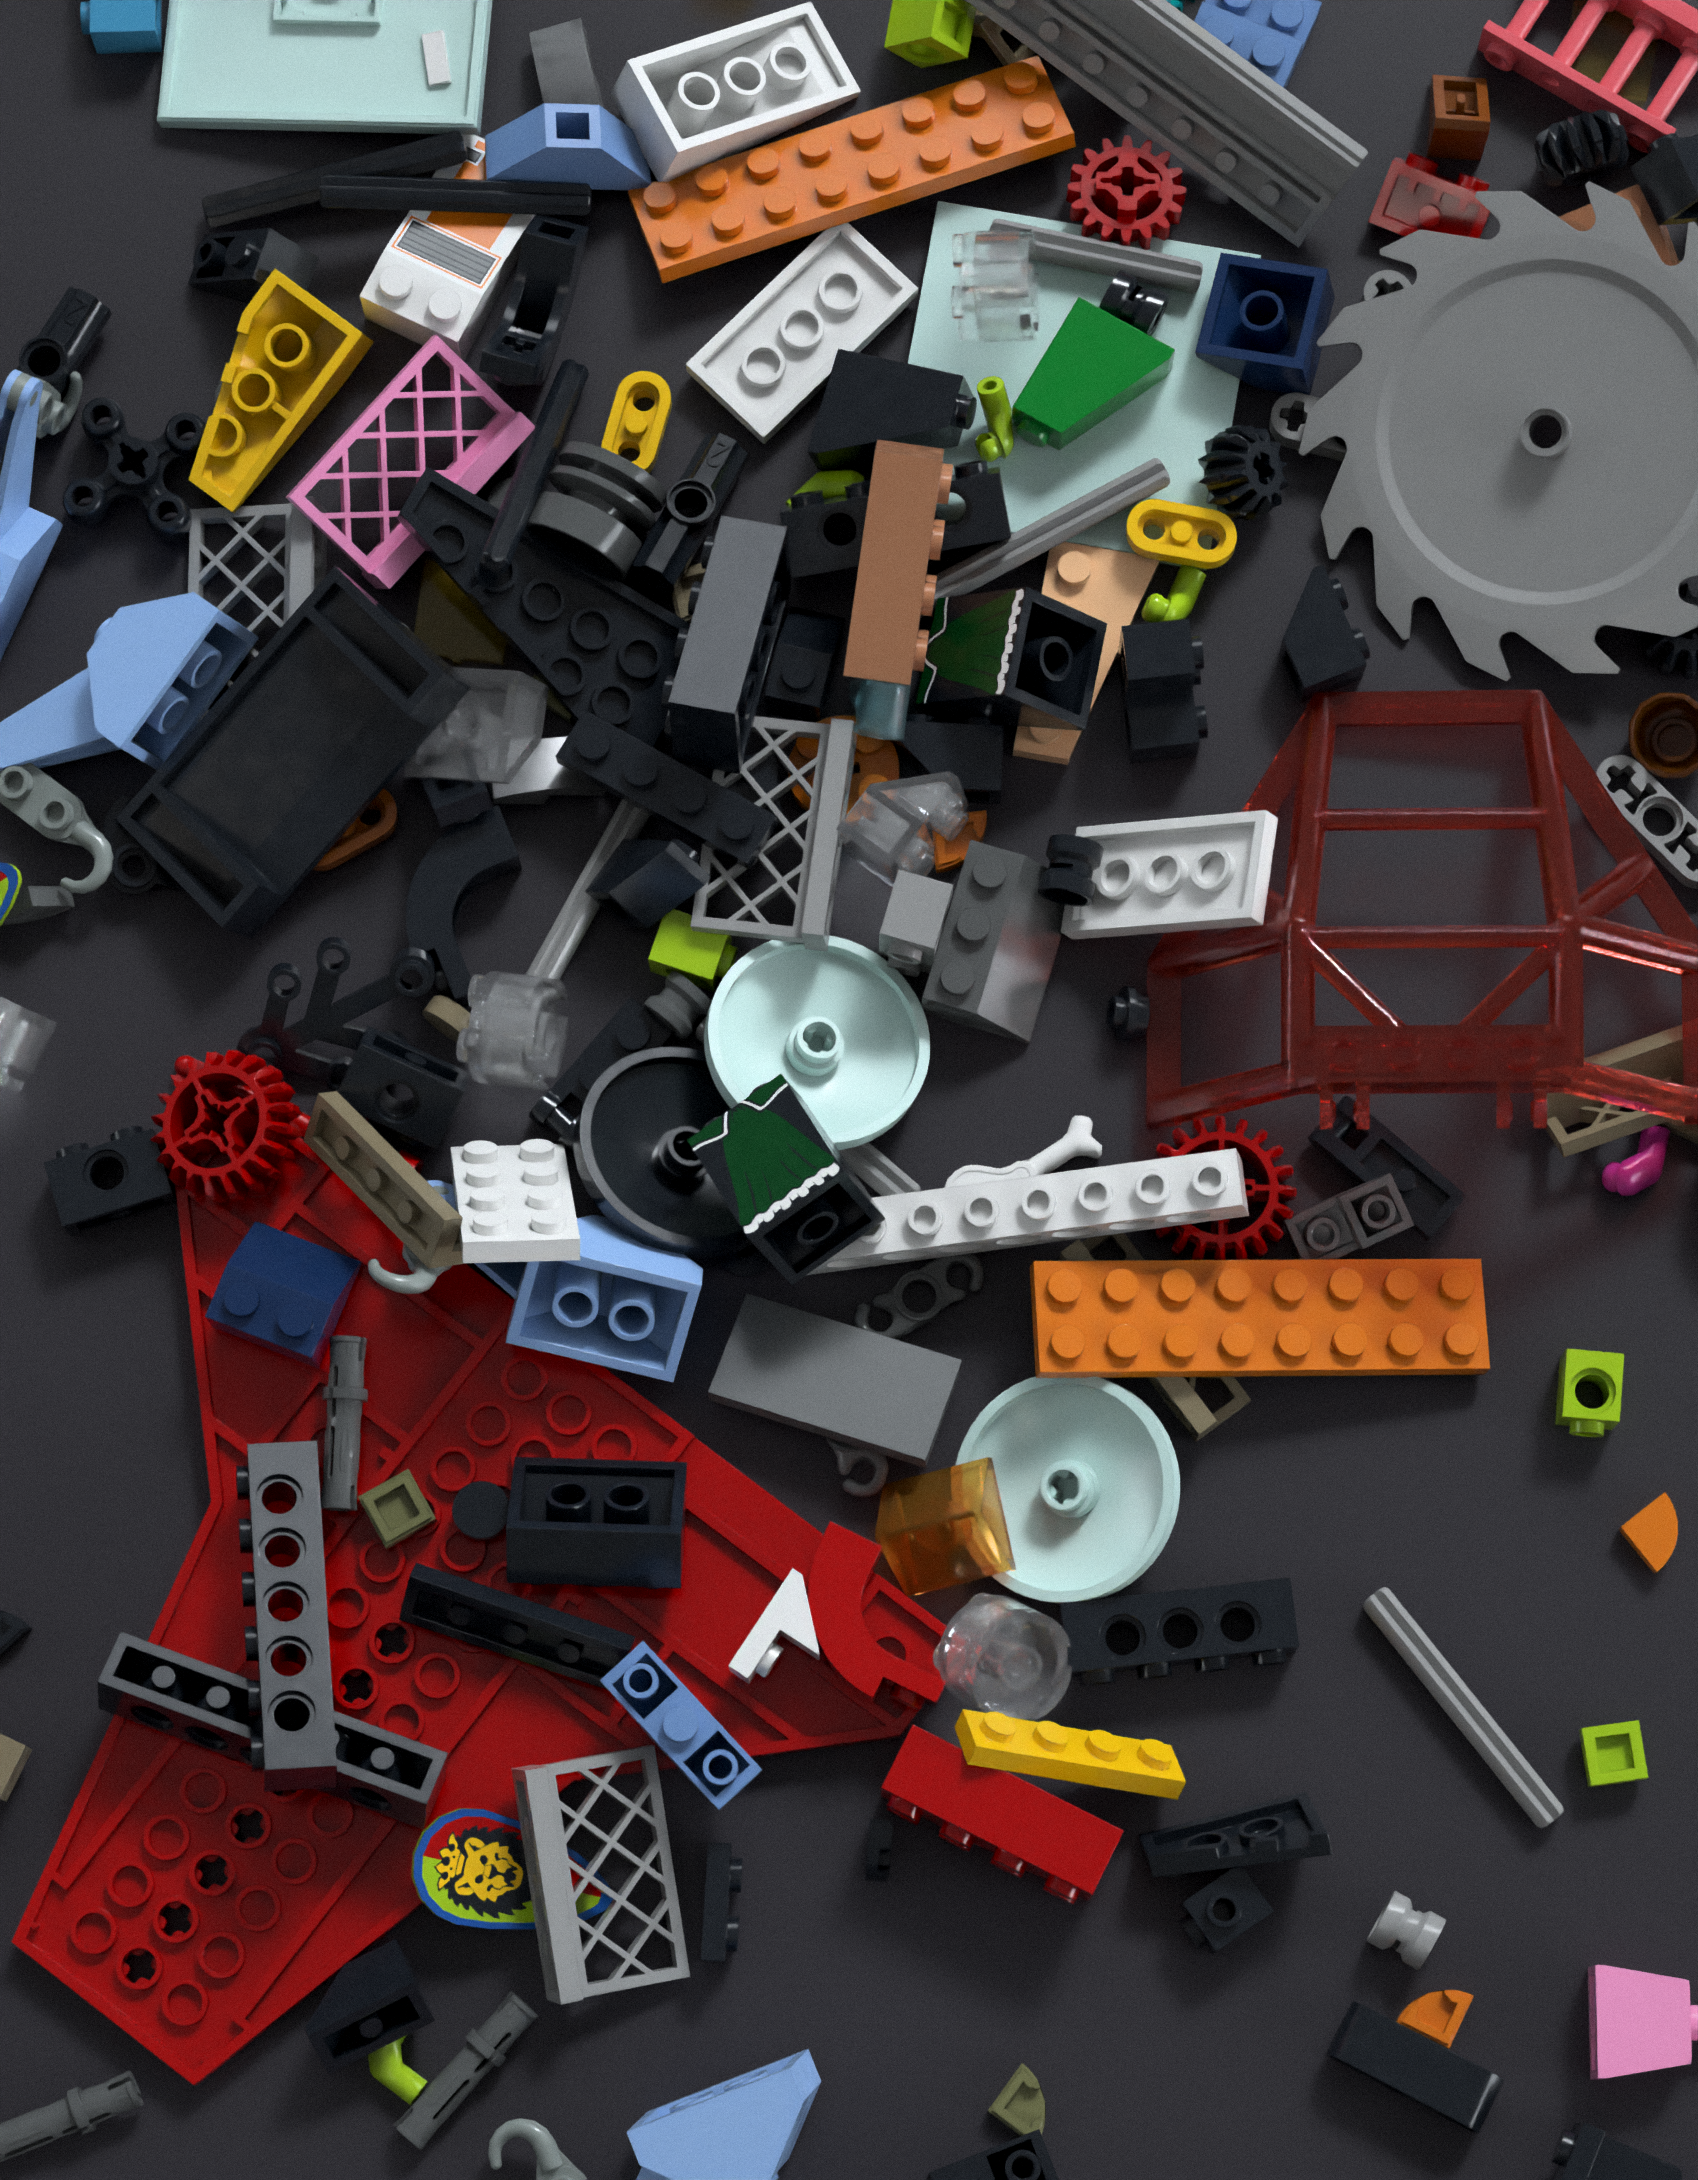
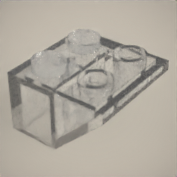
M950 771L873 783L864 791L836 830L849 857L893 887L898 869L927 877L935 863V858L932 857L937 848L935 832L949 842L954 840L968 821L969 814L966 810L970 806L959 778Z

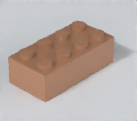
M877 440L843 676L910 685L912 670L924 672L929 631L918 629L920 615L932 616L937 576L926 574L928 559L940 561L945 520L934 519L936 504L948 505L953 472L952 464L943 463L944 449Z

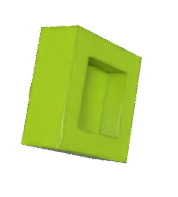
M1639 1720L1579 1729L1588 1787L1645 1780L1648 1778Z

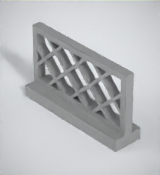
M305 496L321 513H328L313 496ZM292 503L240 506L235 513L226 507L190 509L192 525L189 530L188 593L195 592L203 598L204 585L221 570L237 587L217 608L228 614L247 595L263 610L247 628L256 636L271 620L281 628L326 577L327 537ZM268 520H286L285 538L270 553L252 538ZM236 522L249 523L244 528H242ZM228 523L238 534L214 556L205 547V524ZM248 542L264 559L241 582L225 564ZM204 555H206L211 560V562L205 568ZM284 555L285 569L278 563ZM274 567L284 576V591L267 607L251 589ZM284 608V617L282 621L277 616V614ZM253 647L249 651L254 657L259 654ZM230 679L226 683L228 687L233 684ZM207 710V711L204 713V715L200 718V720L198 721V723H199V722L201 721V719L208 713L209 710Z
M755 716L752 732H756L767 747L742 765L740 774L730 773L725 777V771L713 769L712 781L728 788L743 777L760 798L754 804L763 809L767 807L772 814L777 816V820L783 827V830L766 842L753 863L754 865L759 861L776 883L750 901L734 881L747 868L737 863L726 871L714 856L715 851L702 844L699 866L710 876L712 875V868H714L720 877L711 884L710 878L705 886L695 892L691 929L692 931L804 943L805 949L828 951L857 744L854 720L831 718V724ZM769 734L781 736L774 741ZM797 737L819 739L817 757L799 770L795 768L781 750ZM774 753L791 776L766 794L750 775L749 771ZM815 772L812 788L805 778ZM799 784L811 799L810 809L790 824L773 802ZM807 825L804 841L797 832ZM791 837L803 852L802 863L782 877L767 859L766 855ZM799 879L798 893L796 895L790 885ZM726 885L730 887L744 905L743 908L728 919L705 917L708 898ZM784 891L796 906L793 926L769 924L758 909ZM752 915L757 922L743 920Z
M647 1745L548 1764H533L511 1768L547 2000L562 2005L582 2001L584 1997L690 1977L655 1746ZM641 1760L644 1784L634 1799L630 1801L608 1785V1782L621 1763ZM607 1766L600 1778L588 1770ZM578 1772L594 1784L576 1812L559 1800L556 1775ZM602 1791L627 1808L609 1835H606L584 1818ZM646 1798L649 1814L640 1808ZM561 1812L571 1818L565 1828ZM634 1815H637L652 1828L653 1842L641 1859L617 1843V1840ZM579 1825L604 1842L585 1870L568 1858L566 1843ZM611 1849L636 1866L618 1893H615L593 1876ZM655 1856L658 1872L649 1866ZM570 1870L580 1876L574 1886L572 1885ZM644 1872L660 1883L662 1899L650 1917L626 1901V1898ZM588 1883L612 1900L594 1928L577 1916L575 1901ZM620 1907L644 1923V1926L627 1951H624L602 1935ZM664 1914L667 1930L658 1924ZM579 1928L589 1934L583 1944L581 1943ZM653 1930L669 1941L673 1966L651 1970L635 1959V1956ZM599 1941L621 1957V1960L608 1979L588 1983L584 1960L596 1942ZM629 1965L640 1971V1973L622 1976Z

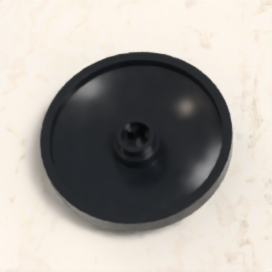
M657 1047L645 1049L620 1059L604 1071L591 1087L578 1112L573 1138L574 1156L579 1175L589 1196L600 1211L617 1228L638 1242L657 1249L684 1254L691 1258L728 1255L753 1244L746 1236L687 1141L701 1131L708 1121L717 1116H722L731 1109L719 1093L711 1077L704 1051L684 1047Z

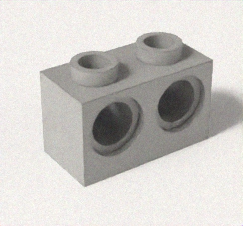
M898 869L879 933V956L888 961V967H894L900 974L911 977H918L920 971L930 974L952 902V884Z

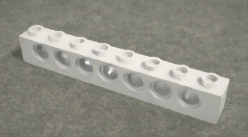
M1234 1148L873 1197V1201L884 1215L885 1220L807 1275L1249 1216L1242 1159L1237 1149Z

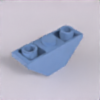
M543 103L485 136L486 180L587 183L591 189L631 190L647 188L651 185L650 166L641 151L632 128L600 105Z
M644 1641L636 1646L600 1680L640 1728L719 1811L762 1771L759 1765Z

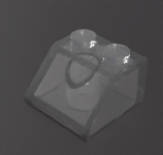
M451 667L471 689L405 763L404 775L416 778L509 784L541 742L549 686L521 671Z

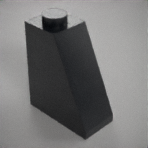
M838 349L807 452L817 469L826 471L873 463L877 440L940 449L956 447L959 444L963 429L969 430L973 424L977 400L976 397H973L963 375Z

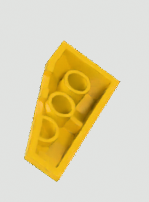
M274 268L241 315L237 328L238 336L229 364L226 363L220 380L222 381L221 389L213 413L208 417L188 479L233 513L239 509L340 390L374 343L364 333L276 268Z

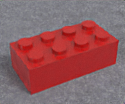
M912 1725L881 1787V1797L889 1800L886 1805V1811L916 1826L921 1817L940 1826L941 1829L938 1837L964 1851L970 1852L973 1844H976L994 1853L990 1862L992 1865L1018 1878H1022L1025 1870L1046 1880L1043 1887L1045 1892L1074 1905L1078 1897L1089 1901L1124 1830L1007 1771L968 1765L961 1748L915 1725Z

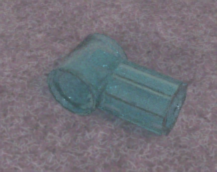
M863 678L852 679L849 687V700L857 711L854 732L877 739H903L912 682L910 685Z

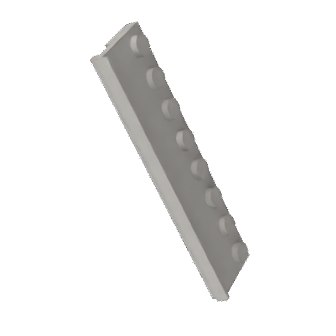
M965 0L1298 248L1368 154L1364 147L1166 0Z

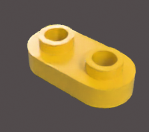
M638 371L628 375L621 381L601 444V448L619 456L627 448L636 449L640 455L632 463L648 473L652 471L656 464L672 408L669 386L661 376L649 371ZM644 397L650 398L654 401V406L648 411H640L634 406L636 401Z
M1148 499L1140 502L1131 510L1126 524V539L1132 550L1142 557L1202 569H1214L1224 565L1232 557L1237 541V531L1232 520L1218 510L1160 499ZM1155 525L1160 527L1164 534L1161 538L1153 540L1147 538L1143 530L1147 526ZM1209 535L1217 540L1218 545L1214 549L1206 550L1198 544V539Z

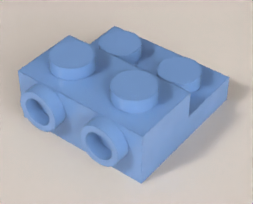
M1205 0V2H1202L1194 22L1284 89H1287L1319 16L1322 2L1317 0Z

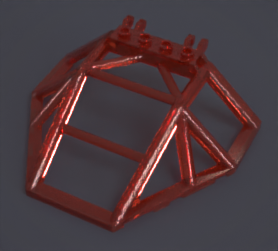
M1542 691L1316 692L1241 811L1267 810L1275 816L1296 784L1284 896L1268 886L1263 925L1237 927L1201 938L1198 937L1203 930L1164 933L1147 960V994L1150 1000V1017L1147 1028V1129H1159V1126H1181V1123L1299 1094H1319L1320 1129H1333V1123L1336 1121V1103L1333 1101V1094H1356V1101L1353 1103V1119L1356 1122V1129H1370V1094L1496 1093V1128H1510V1122L1513 1120V1102L1510 1100V1093H1533V1100L1530 1102V1120L1533 1122V1128H1547V1093H1567L1684 1121V1124H1698V929ZM1521 725L1531 807L1328 809L1336 727ZM1564 784L1617 863L1616 867L1579 894ZM1535 830L1547 925L1316 926L1325 831ZM1637 894L1663 934L1604 918ZM1536 948L1458 1025H1406L1327 950ZM1583 950L1681 976L1683 1085L1584 1061ZM1281 952V1062L1181 1087L1182 979ZM1548 969L1549 1024L1491 1025ZM1315 970L1373 1025L1316 1026Z

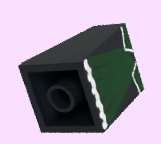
M1028 587L938 598L916 704L958 722L963 717L979 716L992 720V724L1086 730L1107 623Z
M779 1074L770 1082L756 1087L749 1097L722 1116H717L708 1121L701 1131L687 1140L748 1239L791 1285L885 1220L878 1206L808 1105L782 1074Z

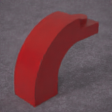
M830 1521L815 1552L808 1583V1603L820 1651L836 1675L849 1688L872 1703L884 1682L892 1686L889 1696L900 1703L919 1711L923 1703L935 1708L946 1687V1681L885 1651L872 1638L863 1620L861 1609L863 1594L882 1555V1546Z

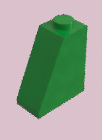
M1078 297L1012 407L1013 426L1017 427L1016 432L1027 442L1038 447H1044L1048 444L1057 450H1061L1165 379L1172 369L1175 349Z

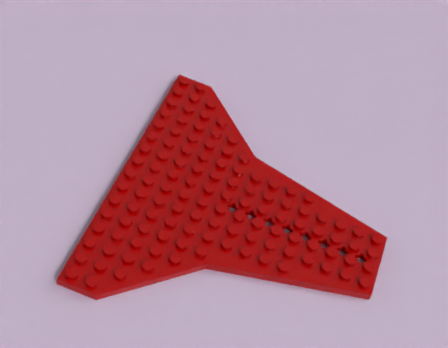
M302 1138L289 1140L287 1148L294 1152L296 1159L285 1160L281 1158L277 1164L281 1169L283 1178L274 1179L268 1175L265 1176L266 1193L258 1194L248 1188L246 1201L236 1202L228 1197L225 1203H215L208 1200L207 1196L201 1199L188 1194L185 1187L182 1188L175 1185L211 1502L148 1642L250 1680H258L257 1661H246L245 1626H255V1608L243 1607L242 1572H252V1554H240L239 1519L250 1518L249 1500H237L236 1466L247 1465V1444L317 1440L321 1497L327 1419V1401L322 1400L323 1387H328L330 1342L318 1369L215 1329L205 1317L228 1261L254 1222L257 1221L362 1263L332 1335L367 1338L364 1359V1389L368 1390V1402L363 1403L361 1416L357 1511L321 1509L333 1708L336 1712L448 1753L446 1779L425 1829L438 1816L459 1808L484 1809L519 1821L511 1768L533 1764H548L647 1745L655 1746L658 1771L675 1769L677 1767L640 1728L608 1690L399 1620L409 1576L416 1563L636 1636L632 1650L644 1641L751 1758L900 1738L918 1714L919 1710L906 1706L890 1697L889 1693L892 1686L884 1682L873 1703L863 1698L836 1675L824 1658L820 1648V1660H818L782 1636H780L776 1644L784 1648V1650L765 1678L756 1673L748 1684L730 1672L728 1665L792 1568L803 1575L808 1598L810 1569L823 1534L695 1438L691 1432L605 1367L505 1343L507 1327L515 1299H511L467 1264L452 1265L449 1270L436 1277L435 1283L429 1290L419 1294L394 1292L377 1283L368 1271V1262L371 1259L378 1260L380 1266L390 1273L398 1275L414 1274L409 1269L408 1262L402 1256L404 1243L329 1168ZM203 1152L196 1158L199 1164L206 1168H217L232 1162L230 1157L223 1153L214 1156V1154L211 1155ZM515 1457L687 1462L685 1539L681 1588L647 1589L644 1587L626 1586L589 1587L586 1585L507 1583L506 1529L498 1537L487 1541H477L468 1538L458 1529L453 1519L452 1506L457 1493L466 1485L472 1482L486 1481L501 1488L509 1500ZM409 1469L437 1522L386 1549L358 1496ZM274 1501L265 1508L272 1513L283 1514L290 1511L293 1507L283 1501ZM277 1554L268 1560L277 1567H288L296 1562L293 1557L286 1554ZM872 1573L865 1588L861 1604L862 1616L868 1632L875 1642L888 1653L943 1680L967 1649L969 1643L880 1575ZM284 1607L276 1609L271 1615L279 1621H292L299 1616V1613L294 1609ZM399 1626L404 1628L407 1633L404 1635L403 1641L408 1646L401 1655L397 1652H392L388 1657L383 1656L379 1652L383 1647V1642L378 1638L379 1633L384 1628L390 1632H394ZM287 1661L276 1665L274 1670L283 1676H294L300 1673L303 1668L297 1663ZM363 1672L371 1677L367 1685L369 1690L372 1691L370 1697L365 1701L357 1698L352 1703L347 1702L344 1697L348 1689L342 1684L344 1678L348 1674L354 1678L360 1677ZM114 1714L11 1942L191 2084L197 2086L336 1975L344 1964L357 1958L424 1904L418 1897L411 1877L412 1853L424 1830L316 1789L297 1790L295 1793L286 1790L280 1796L276 1795L273 1791L265 1792L263 1771L252 1772V1766ZM641 1760L621 1763L612 1777L643 1773ZM607 1766L588 1770L600 1778ZM578 1772L556 1775L558 1794L563 1793L575 1782L588 1781V1779ZM255 1811L260 1812L263 1816L260 1822V1827L264 1830L263 1835L258 1840L249 1837L244 1843L239 1841L236 1836L240 1831V1827L234 1822L236 1817L240 1813L250 1817ZM220 1857L223 1858L227 1863L223 1871L228 1877L226 1883L223 1886L214 1883L208 1889L203 1888L200 1882L203 1880L204 1874L198 1869L201 1862L207 1860L208 1862L215 1863ZM183 1904L187 1905L191 1910L187 1917L188 1921L192 1924L190 1929L186 1933L177 1930L172 1936L168 1935L164 1931L168 1923L167 1919L162 1916L164 1910L168 1906L178 1910ZM149 1951L154 1956L151 1967L155 1970V1974L150 1980L141 1977L135 1983L131 1982L127 1977L132 1969L126 1963L128 1956L133 1953L141 1957Z

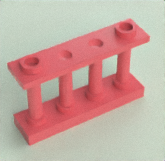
M1524 0L1506 29L1490 20L1483 27L1477 50L1484 53V57L1490 64L1503 71L1513 70L1584 112L1592 113L1601 109L1616 113L1620 124L1625 127L1629 140L1628 143L1635 149L1648 153L1647 147L1653 141L1667 134L1676 133L1677 129L1665 121L1698 70V10L1682 0H1588L1553 56L1525 41L1526 36L1550 0ZM1615 11L1632 21L1635 28L1600 83H1597L1571 68L1605 13ZM1661 38L1679 48L1682 55L1645 111L1619 96L1618 93L1652 40Z

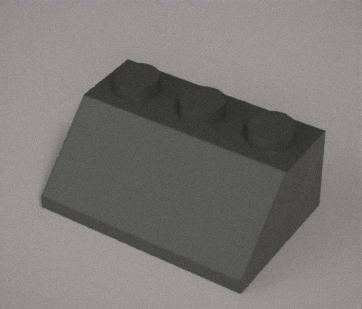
M970 840L923 993L922 1008L925 1014L1027 1044L1030 1043L1062 937L1061 926L1065 905L1049 901L1038 894L1041 874L1046 872L1048 868L1025 855Z

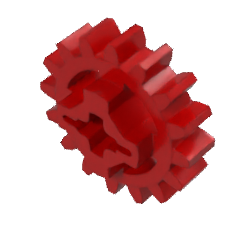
M1129 135L1124 136L1122 147L1116 148L1108 138L1102 139L1101 153L1099 155L1089 148L1083 151L1082 165L1073 164L1071 168L1070 181L1072 183L1067 185L1066 201L1072 203L1069 216L1071 221L1084 220L1081 235L1089 237L1094 233H1098L1101 235L1100 240L1118 241L1120 245L1130 246V242L1138 241L1144 250L1150 249L1153 234L1164 241L1169 238L1170 224L1179 225L1182 214L1181 206L1184 205L1186 187L1180 186L1183 174L1181 167L1168 169L1171 154L1168 151H1164L1157 156L1151 154L1152 141L1148 139L1142 144L1141 148H1135ZM1122 193L1130 194V196L1122 195Z

